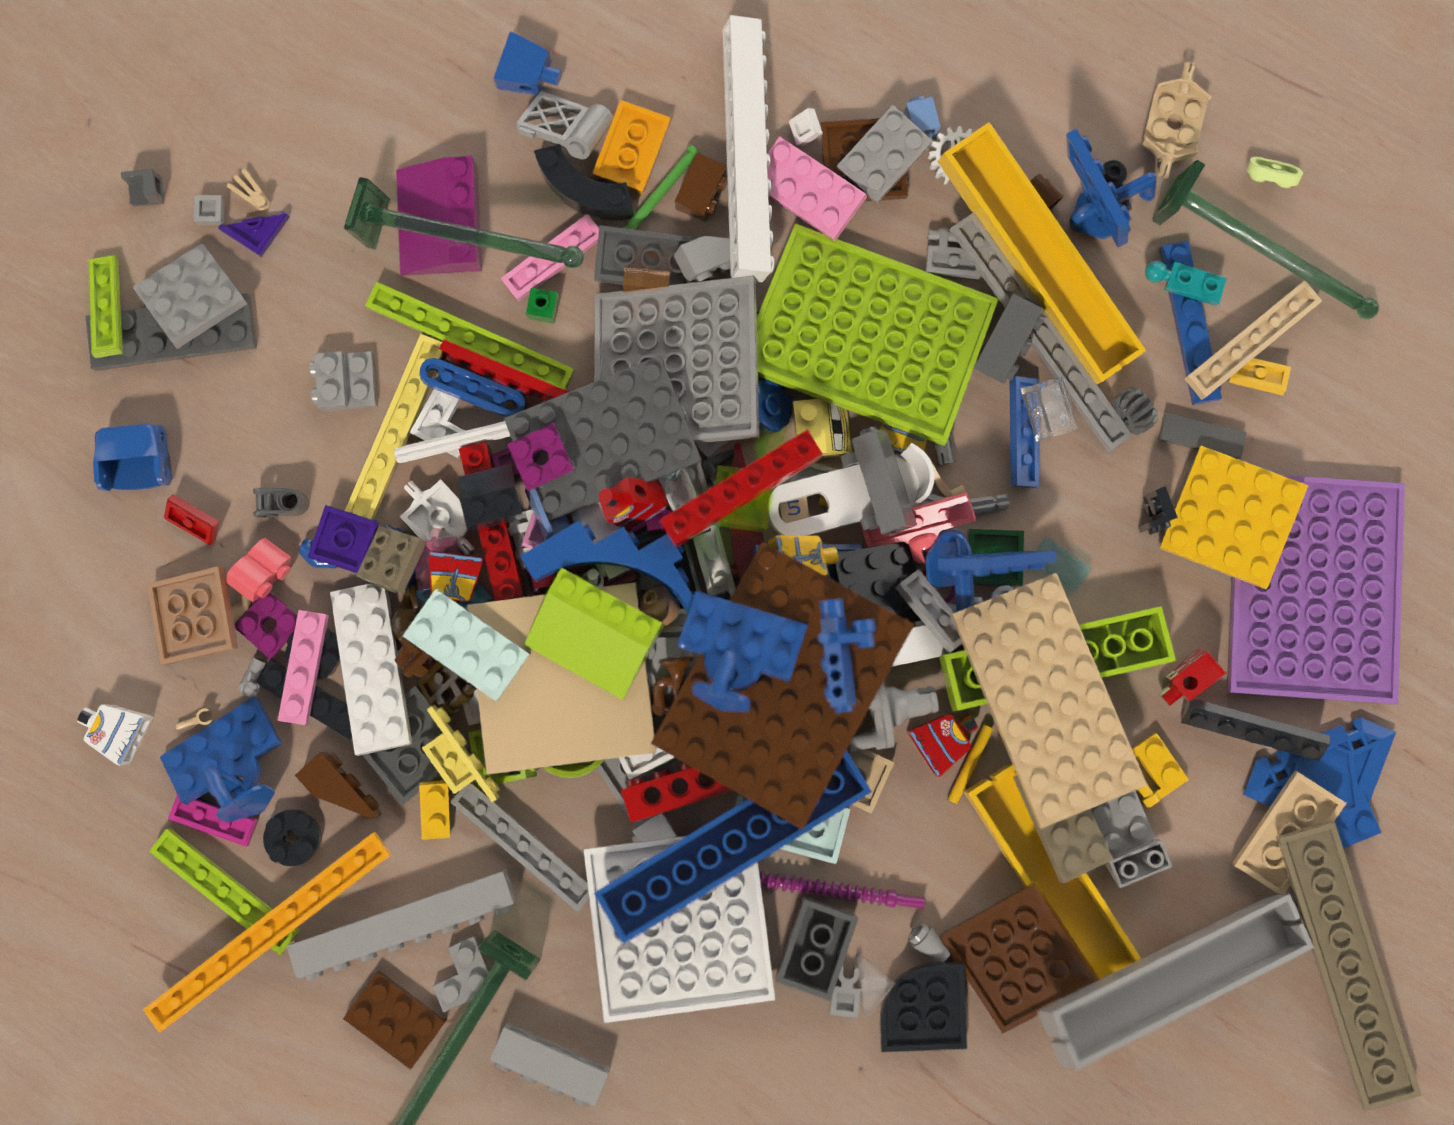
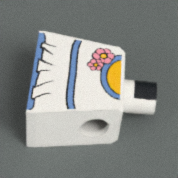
M102 704L97 712L84 708L80 712L77 722L88 727L84 736V741L115 764L123 766L131 764L154 717L115 705Z

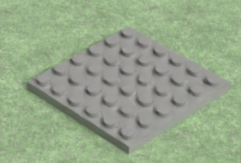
M754 276L595 294L594 382L661 356L695 443L759 438L756 279Z

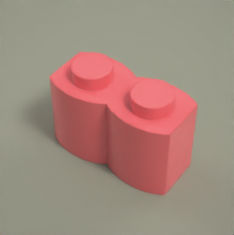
M263 538L228 571L226 583L252 602L259 597L263 599L269 594L275 581L278 579L283 580L291 570V556L268 539Z

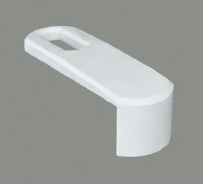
M911 443L902 453L896 454L895 457L911 506L915 507L930 495L935 475L929 457L922 449ZM859 464L778 485L771 493L767 503L769 522L779 535L810 536L858 523L863 518L875 515ZM820 493L827 501V513L794 522L785 523L778 514L780 503Z

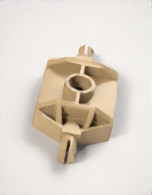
M1191 62L1184 63L1180 79L1159 83L1155 88L1142 145L1159 158L1161 163L1157 176L1160 178L1162 175L1163 178H1169L1173 162L1193 158L1199 151L1197 149L1207 104L1211 96L1192 80L1196 65L1194 63L1190 65ZM1170 118L1177 119L1180 122V129L1170 128L1167 120Z

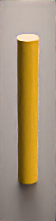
M983 724L947 800L958 804L994 730L991 727Z

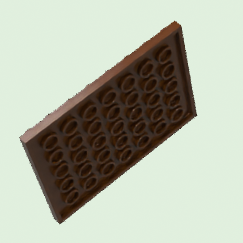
M762 542L730 602L807 625L790 682L761 673L757 682L750 688L734 692L750 700L749 711H721L693 694L692 688L694 683L713 684L707 677L705 670V655L700 654L651 744L803 830L915 624ZM843 599L847 629L852 628L851 622L871 619L875 620L876 632H873L874 647L857 648V643H849L856 705H853V711L841 713L835 712V707H831V703L827 701L825 696V686L828 684V678L821 663L822 656L825 655L824 644L819 641V634L822 632L820 602Z

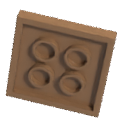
M216 566L147 584L160 665H169L238 649L224 566Z

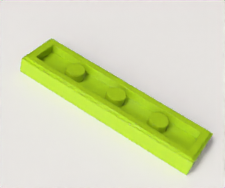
M116 255L88 259L91 353L95 358L123 354L119 259Z

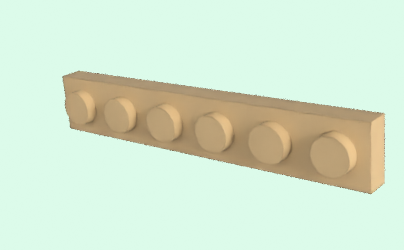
M1304 280L1185 377V381L1201 400L1206 398L1320 304L1322 300Z

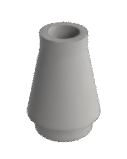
M919 923L910 932L908 940L916 950L929 956L936 962H944L949 957L950 952L930 925L926 926L924 923Z

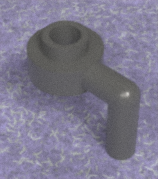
M731 449L703 461L702 466L710 483L706 484L708 490L724 481L715 467L733 459L734 454Z

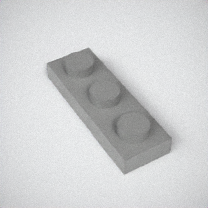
M919 569L895 587L948 654L962 644L951 617L954 612Z

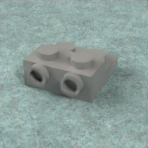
M341 351L314 354V361H310L309 364L311 377L316 378V388L311 390L314 405L318 404V408L323 412L377 407L374 355L371 351L347 354Z

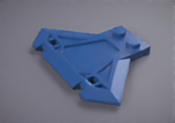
M1362 717L1351 721L1354 729L1348 732L1345 731L1342 725L1327 730L1322 734L1330 736V745L1320 761L1285 751H1276L1278 760L1269 763L1266 756L1259 758L1254 763L1243 795L1271 806L1293 772H1299L1346 803L1334 821L1344 849L1382 833L1369 803L1396 732ZM1358 740L1361 746L1353 748L1351 742ZM1282 771L1285 777L1277 780L1275 774Z

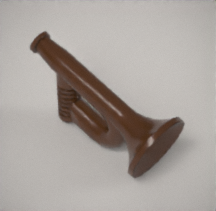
M669 657L659 660V663L669 671L670 675H663L654 683L652 714L666 717L671 707L665 706L664 689L666 686H670L673 690L674 700L676 699L684 684L685 669L693 661V657Z

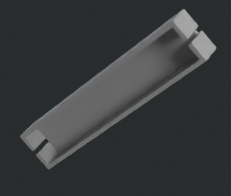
M1269 895L1038 1010L1037 1012L1047 1036L1055 1038L1050 1043L1061 1068L1078 1070L1313 949V944L1303 923L1281 924L1280 922L1300 919L1291 895Z

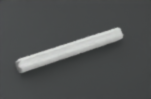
M505 421L398 447L394 449V455L398 463H404L483 442L510 437V433Z

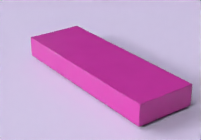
M178 794L168 817L172 821L246 847L251 842L259 820L250 816L227 823L219 820L216 812L221 808L220 805L200 798L186 805L181 803Z

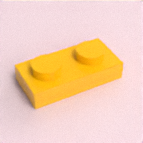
M1253 358L1232 375L1228 382L1283 396L1287 389L1291 367Z
M445 781L419 782L422 840L450 838L447 783Z

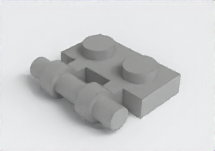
M940 227L939 230H928V240L938 241V246L928 245L925 272L936 276L968 279L980 278V272L963 248L947 247L948 242L958 243L953 234L948 231V228Z

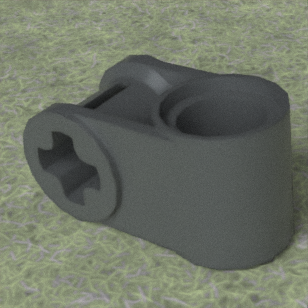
M253 489V494L256 495V511L253 512V517L299 516L304 514L309 508L308 497L296 489ZM296 495L297 504L290 508L289 500L292 496Z

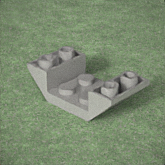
M1135 790L1090 808L1113 858L1112 861L1105 863L1119 888L1173 867L1162 840L1156 839Z

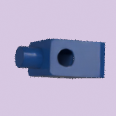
M509 32L493 79L499 90L538 95L542 90L544 82L556 86L559 85L562 70L550 66L551 57L547 49L514 32Z

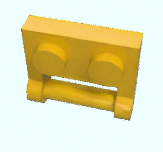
M1153 733L1131 748L1135 758L1139 759L1158 787L1155 791H1152L1147 784V786L1138 789L1143 796L1142 801L1147 808L1155 805L1167 794L1189 780L1157 733Z

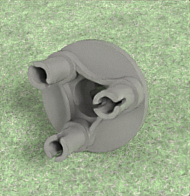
M883 682L869 707L874 728H872V731L855 734L849 744L850 752L874 747L876 750L893 748V727L901 726L908 718L924 716L929 713L934 714L939 711L937 695L933 691L934 687L927 686V688H914L902 691L895 687L885 688Z

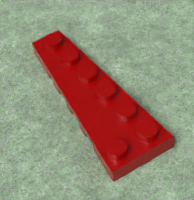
M443 339L439 350L446 355L445 360L457 366H461L463 363L470 366V371L480 376L490 375L494 381L504 386L510 384L517 387V390L528 396H537L543 402L569 392Z

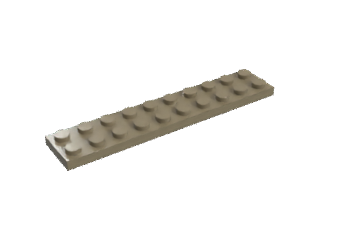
M1331 820L1276 836L1304 927L1314 947L1312 952L1362 1108L1365 1111L1422 1096L1335 822Z

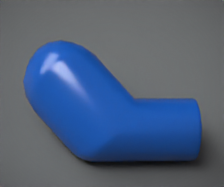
M305 539L302 541L299 553L311 567L337 568L307 558L313 540Z

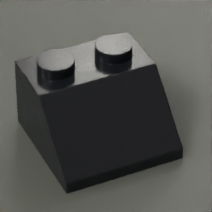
M512 463L457 477L459 499L466 528L471 532L526 518Z

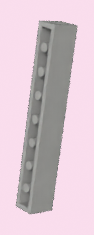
M505 869L296 941L286 947L296 979L306 976L307 981L323 976V970L333 967L334 971H338L351 966L350 961L360 957L361 962L377 957V951L387 948L388 953L403 948V942L414 939L415 943L430 939L431 932L441 930L442 934L458 929L457 923L466 920L469 925L485 919L484 914L492 911L495 912V915L503 914L512 910L510 905L514 904L517 899L508 871Z

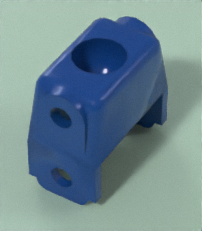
M137 424L99 429L95 433L93 459L94 482L97 488L106 492L111 491V488L117 490H144L162 485L169 486L172 482L171 460L167 449V437L164 427L162 425Z

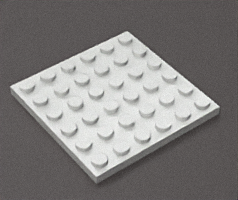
M686 836L584 849L604 1023L775 1000L758 862L623 945L596 899L594 892Z

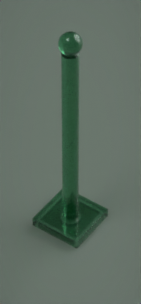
M1199 160L1194 161L1176 177L1152 218L1153 222L1161 226L1176 214L1181 206H1184L1351 309H1356L1358 316L1362 319H1372L1379 312V304L1375 299L1370 297L1364 298L1363 295L1192 192L1193 185L1205 167V164Z
M363 177L358 179L344 225V229L364 246L371 249H376L382 226H388L563 263L566 267L572 269L579 267L584 260V254L577 246L565 248L564 246L388 210L391 199L372 181Z
M493 930L483 940L478 950L496 962L395 1125H415L509 971L527 981L539 964V957L496 930Z

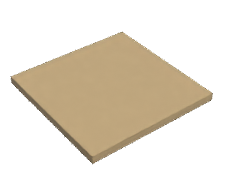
M636 583L599 587L604 592L639 610ZM546 595L467 605L469 612L530 653V656L498 701H495L477 688L487 774L657 753L656 746L651 744L655 737L646 660L626 697L622 700L524 645Z

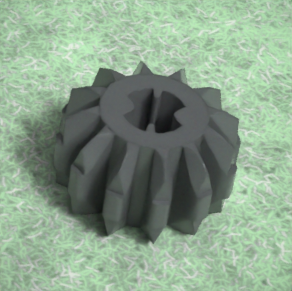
M1132 386L1129 389H1125L1112 401L1114 410L1129 431L1135 435L1146 432L1158 421V412L1153 406L1154 403L1150 401L1148 395H1145L1141 389Z

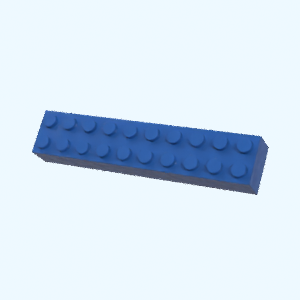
M846 750L803 830L748 799L594 892V895L624 945L872 791Z

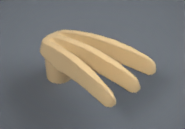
M242 169V173L255 191H252L237 175H234L233 179L250 196H247L230 183L227 184V187L257 209H267L269 200L247 170Z
M932 463L935 475L934 482L946 498L966 493L963 485L950 490Z

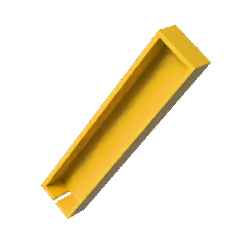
M990 122L941 156L937 162L972 213L974 212L1037 302L1044 308L1047 316L1096 384L1103 382L1146 351Z
M1012 762L990 774L991 781L983 779L964 791L965 796L1023 887L1036 881L1099 979L1105 978L1141 960V957L1087 873L1068 882L1060 883L1013 779V776L1017 775Z

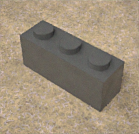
M1013 294L974 369L1002 384L1007 379L1012 381L1020 367L1015 363L1020 354L1024 356L1027 354L1033 342L1029 340L1031 333L1034 329L1039 331L1046 318L1042 314L1044 308L1017 294Z

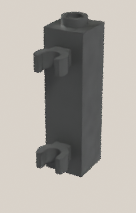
M876 427L860 431L861 436L851 439L855 452L845 454L840 458L843 467L859 464L875 515L860 520L863 530L880 528L882 535H893L917 526L888 432L878 430Z

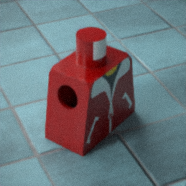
M1198 648L1166 676L1171 684L1163 689L1159 695L1169 706L1182 696L1186 700L1191 701L1224 676L1226 672L1207 651ZM1190 676L1191 681L1189 685L1184 686L1183 680Z

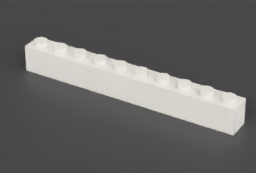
M730 15L723 28L731 278L754 276L756 282H763L772 273L774 268V258L770 256L773 232L769 230L772 206L768 205L771 181L767 179L770 155L766 154L769 130L765 128L768 105L764 102L767 81L763 77L766 56L763 55L762 51L765 42V32L762 31L761 19Z

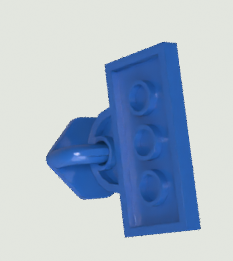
M1076 128L1066 134L1067 157L1080 179L1083 192L1079 195L1073 214L1070 216L1069 227L1072 231L1101 239L1111 236L1119 248L1128 243V232L1131 231L1129 221H1131L1130 214L1125 205L1122 206L1121 202L1137 194H1140V197L1145 201L1154 199L1157 177L1155 173L1150 172L1115 189L1113 183H1107L1103 177L1105 170L1098 158L1096 160L1093 159L1090 153L1092 147L1086 136L1081 137Z
M942 530L926 556L927 579L933 587L955 585L956 612L974 606L973 575H990V571L991 573H1008L1009 569L1010 571H1027V565L1028 569H1045V563L1057 562L1056 551H1011L972 554L969 542L961 531Z
M696 591L678 642V647L705 655V670L707 677L713 684L696 682L692 688L693 694L721 711H749L750 700L734 692L750 688L757 682L761 673L790 682L807 625Z
M252 697L160 756V759L181 803L188 805L209 791L211 795L216 797L221 806L216 812L218 819L228 823L260 814L267 808L275 791L268 785H257L261 775L259 758L280 746L282 742L260 699Z

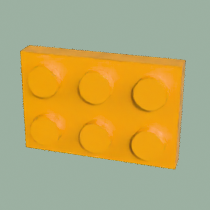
M620 100L594 167L593 177L611 184L626 182L628 190L644 195L669 129L671 117Z

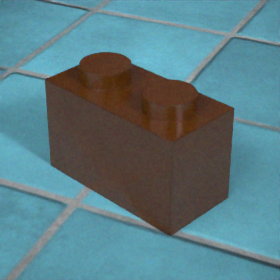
M696 153L675 199V209L705 222L708 214L713 215L718 205L716 196L719 190L724 191L728 183L726 165Z

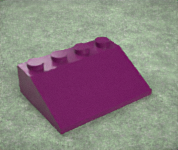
M444 157L397 169L400 275L482 271L478 172L473 157Z

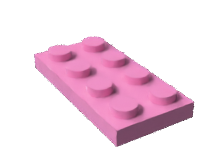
M779 136L767 153L770 155L767 179L771 181V191L768 197L833 241H836L866 200V193Z

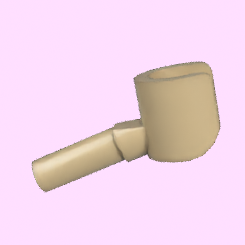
M206 708L199 710L195 717L176 723V729L180 730L197 724L205 726L214 722L213 719L203 722L201 718L203 713L210 712L211 710Z

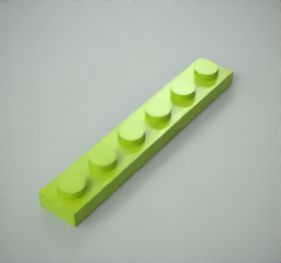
M171 828L166 829L149 850L152 855L246 929L273 910ZM296 928L271 947V949L277 954L282 955L287 949L286 946L293 942L300 933V930Z

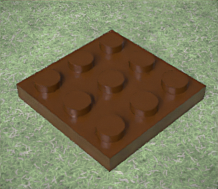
M880 118L821 122L823 166L857 187L837 169V165ZM906 173L881 200L907 199ZM867 196V198H866L865 201H872V200Z

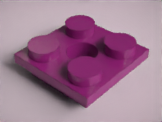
M554 423L507 444L527 491L575 471ZM540 450H546L549 455L547 463L541 466L537 465L535 462L536 453Z
M269 592L265 598L259 597L235 624V629L272 660L287 643L290 635L294 634L298 615L272 592ZM269 617H273L277 623L276 628L272 632H267L264 628V622Z

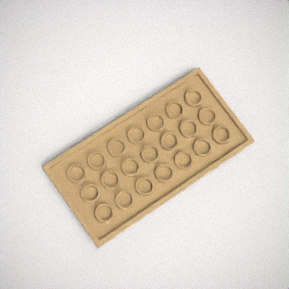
M1057 573L951 615L1039 828H1044L1147 786Z

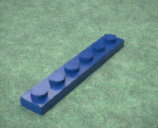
M1189 241L1163 245L1159 248L1162 263L1165 264L1167 270H1170L1174 262L1194 268ZM1168 292L1187 377L1213 355L1201 301ZM1188 384L1192 405L1222 399L1220 386L1201 400Z

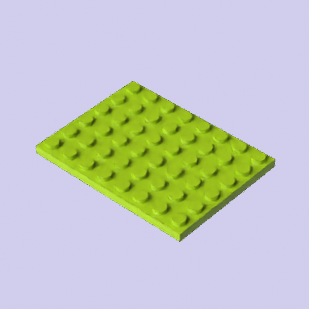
M795 224L757 316L758 376L945 446L999 299L839 239L833 241L823 233Z

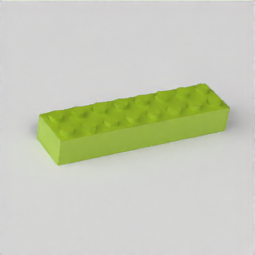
M1162 606L1079 625L1101 678L1176 661ZM959 651L939 657L952 712L986 705L987 701L966 651Z

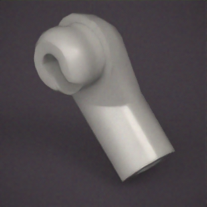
M253 657L239 685L242 695L255 697L258 694L260 688L256 682L266 665L265 661Z

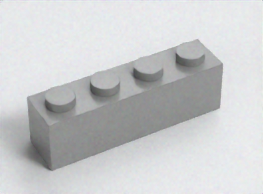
M508 1022L504 1026L490 1058L491 1061L495 1062V1067L505 1072H510L511 1070L518 1072L523 1080L534 1084L537 1081L547 1085V1089L557 1095L568 1094L573 1097L574 1102L588 1107L589 1104L596 1105L610 1071V1067Z

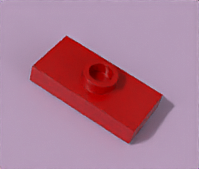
M174 494L167 499L164 513L165 520L208 545L216 541L220 521Z

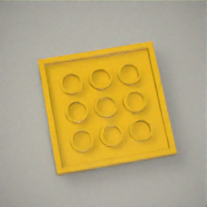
M1200 446L1175 507L1178 518L1170 521L1171 527L1166 529L1159 549L1262 589H1267L1308 485Z

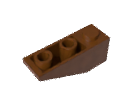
M320 752L295 774L298 780L314 797L371 819L377 818L382 814L378 810L380 805L372 795H365L359 788L361 786L359 780L351 773L347 775L341 768L343 765L342 761L332 752L330 754L328 752Z

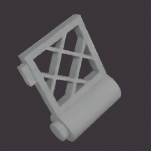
M540 91L516 122V129L519 130V134L530 138L536 136L566 147L571 156L578 159H586L610 127L613 116L603 105L594 104L588 108ZM543 102L554 106L553 108L543 110L540 108ZM573 112L578 115L565 118L564 113ZM558 115L560 120L547 122L545 117ZM540 119L542 124L537 125L528 123V121ZM563 127L566 130L563 135L552 132L553 129Z

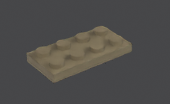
M1017 775L1013 776L1060 883L1068 882L1113 860L1091 809L1044 828H1039Z

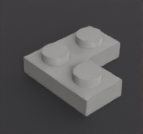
M476 936L448 947L458 974L432 986L443 1012L497 988Z

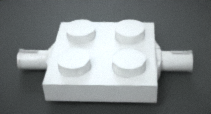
M441 479L431 489L423 492L413 481L408 482L415 492L407 484L404 486V489L414 500L410 508L400 516L401 519L419 538L427 542L426 546L431 551L445 552L450 547L457 545L465 555H470L471 553L464 545L471 552L475 548L465 539L469 529L466 528L460 499Z

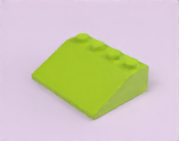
M561 568L543 601L524 645L624 700L665 625Z

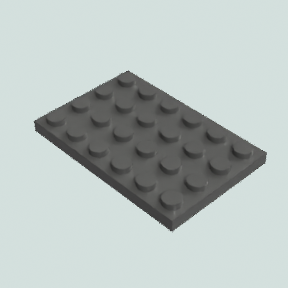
M661 356L504 418L512 441L554 423L575 471L535 488L549 522L599 503V493L602 489H610L625 478L644 479L645 482H650L702 462ZM540 450L535 455V462L539 466L546 464L549 459L546 450Z

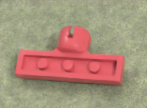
M966 492L912 507L917 526L893 535H882L880 528L863 530L862 524L860 526L868 548L903 541L908 544L913 560L916 563L925 564V557L940 531L974 522L976 517Z

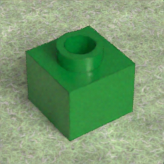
M531 288L526 309L527 318L555 324L560 300L558 292ZM544 300L546 304L543 307H539L537 302Z

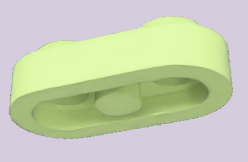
M1252 157L1246 168L1251 179L1258 182H1264L1265 180L1275 182L1283 188L1297 186L1303 175V171L1294 165L1262 157Z

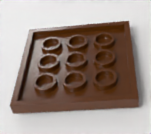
M1036 881L940 935L941 940L956 962L963 961L965 977L1002 1034L1038 1016V1010L1100 980Z

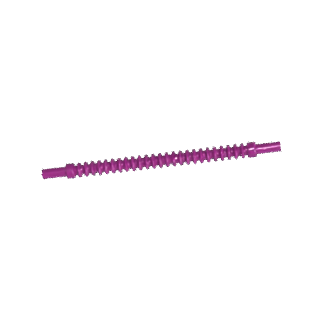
M763 871L759 874L761 888L766 886L767 890L770 887H774L775 891L778 888H782L783 892L789 889L790 893L797 890L798 894L804 891L806 895L814 893L815 897L818 894H822L823 898L826 895H830L831 899L837 896L838 900L845 897L846 901L852 898L854 902H857L860 899L863 904L866 901H869L871 905L877 902L878 906L885 903L886 907L891 908L899 905L924 909L925 905L924 897L897 894L896 890L891 889L883 892L882 888L879 891H875L874 887L868 890L867 886L860 889L859 885L853 888L851 884L843 886L842 882L839 885H835L834 881L831 884H827V880H824L823 883H820L819 879L812 882L811 878L805 881L803 877L797 880L795 876L788 878L786 874L784 877H780L779 873L776 876H772L771 872L768 875H764Z

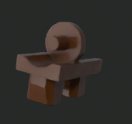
M402 635L400 641L404 646L398 651L399 655L394 661L400 666L402 672L410 678L412 675L423 677L429 671L430 665L426 660L430 655Z

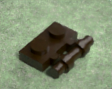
M439 661L417 682L429 706L438 704L446 711L449 717L455 716L459 712L460 706L463 703L469 702L477 690L471 683L465 684L461 676ZM451 690L455 694V696L452 699L448 694Z

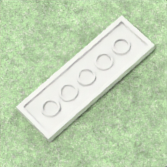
M374 583L330 592L355 755L359 756L413 744L401 669L394 661L398 656L395 634L392 630V613L388 590Z

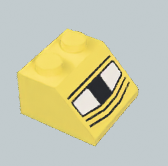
M820 399L793 401L792 413L795 436L808 429L823 453L821 459L841 457L852 452L847 409Z

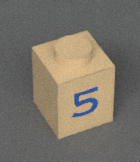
M807 497L780 503L779 512L781 520L785 523L809 518Z

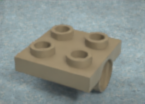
M379 526L356 576L388 591L404 593L427 542L421 538Z

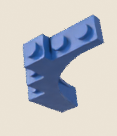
M577 521L520 555L535 583L553 573L559 572L561 568L565 570L582 565L599 564L628 568L654 579L677 596L687 614H689L696 591L691 593L685 584L689 580L682 568L676 569L674 566L682 560L683 557L680 553L684 552L681 545L675 548L667 534L638 551L636 547L640 544L632 531L627 533L624 527L594 544L592 541L596 537L589 525L583 526L580 521Z

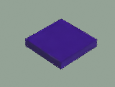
M325 505L307 558L357 573L380 522Z

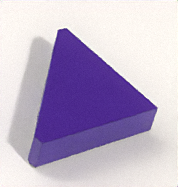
M282 212L279 215L262 216L242 220L239 223L220 225L218 229L262 258L289 219V216Z

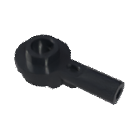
M1109 160L1104 163L1105 174L1103 177L1106 182H1112L1115 189L1123 186V182L1127 177V169L1124 164L1117 160ZM1129 199L1121 202L1122 206L1125 205L1128 212L1132 210Z

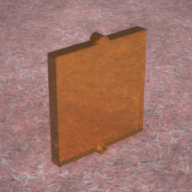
M624 267L623 293L669 287L670 272L650 270L649 268Z

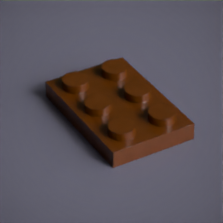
M381 971L376 972L343 1018V1020L410 1070L446 1022L444 1018Z

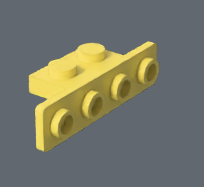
M435 705L429 707L427 711L443 733L422 748L454 794L476 779L493 803L499 798L497 794L500 790L491 776L485 777L481 771L483 764L476 754L470 755L464 747L467 744L465 738L458 730L455 732L448 724L451 719L442 707L438 709Z

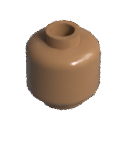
M662 585L648 588L642 594L639 602L641 612L663 623L665 626L677 618L681 607L678 598Z

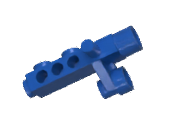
M843 599L821 601L822 632L819 634V641L824 644L825 655L822 656L821 663L828 678V684L825 686V696L827 701L831 703V707H835L836 713L853 711V705H856L849 643H857V648L874 647L873 632H876L875 620L851 622L852 628L847 629Z

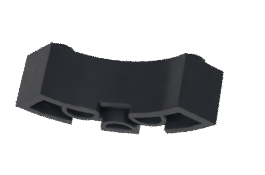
M560 144L534 150L540 171L546 183L572 209L582 214L586 213L591 216L600 217L602 220H627L634 216L626 182L608 184L585 177L568 162Z

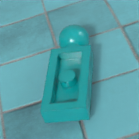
M1160 261L1150 262L1145 268V276L1150 282L1159 283L1163 280L1166 281L1165 291L1214 306L1220 304L1227 280L1226 277L1177 262L1171 265L1170 270H1167L1165 264Z

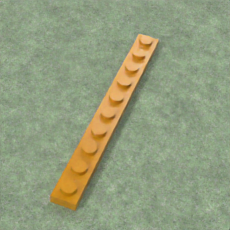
M373 832L145 1007L143 1011L159 1033L164 1031L386 860L392 853L378 834Z

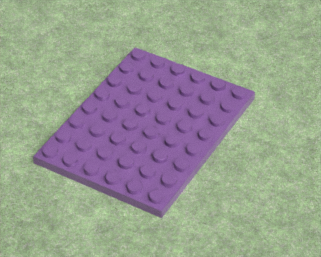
M1282 475L1306 484L1308 488L1268 588L1262 589L1232 577L1227 693L1398 704L1405 483Z

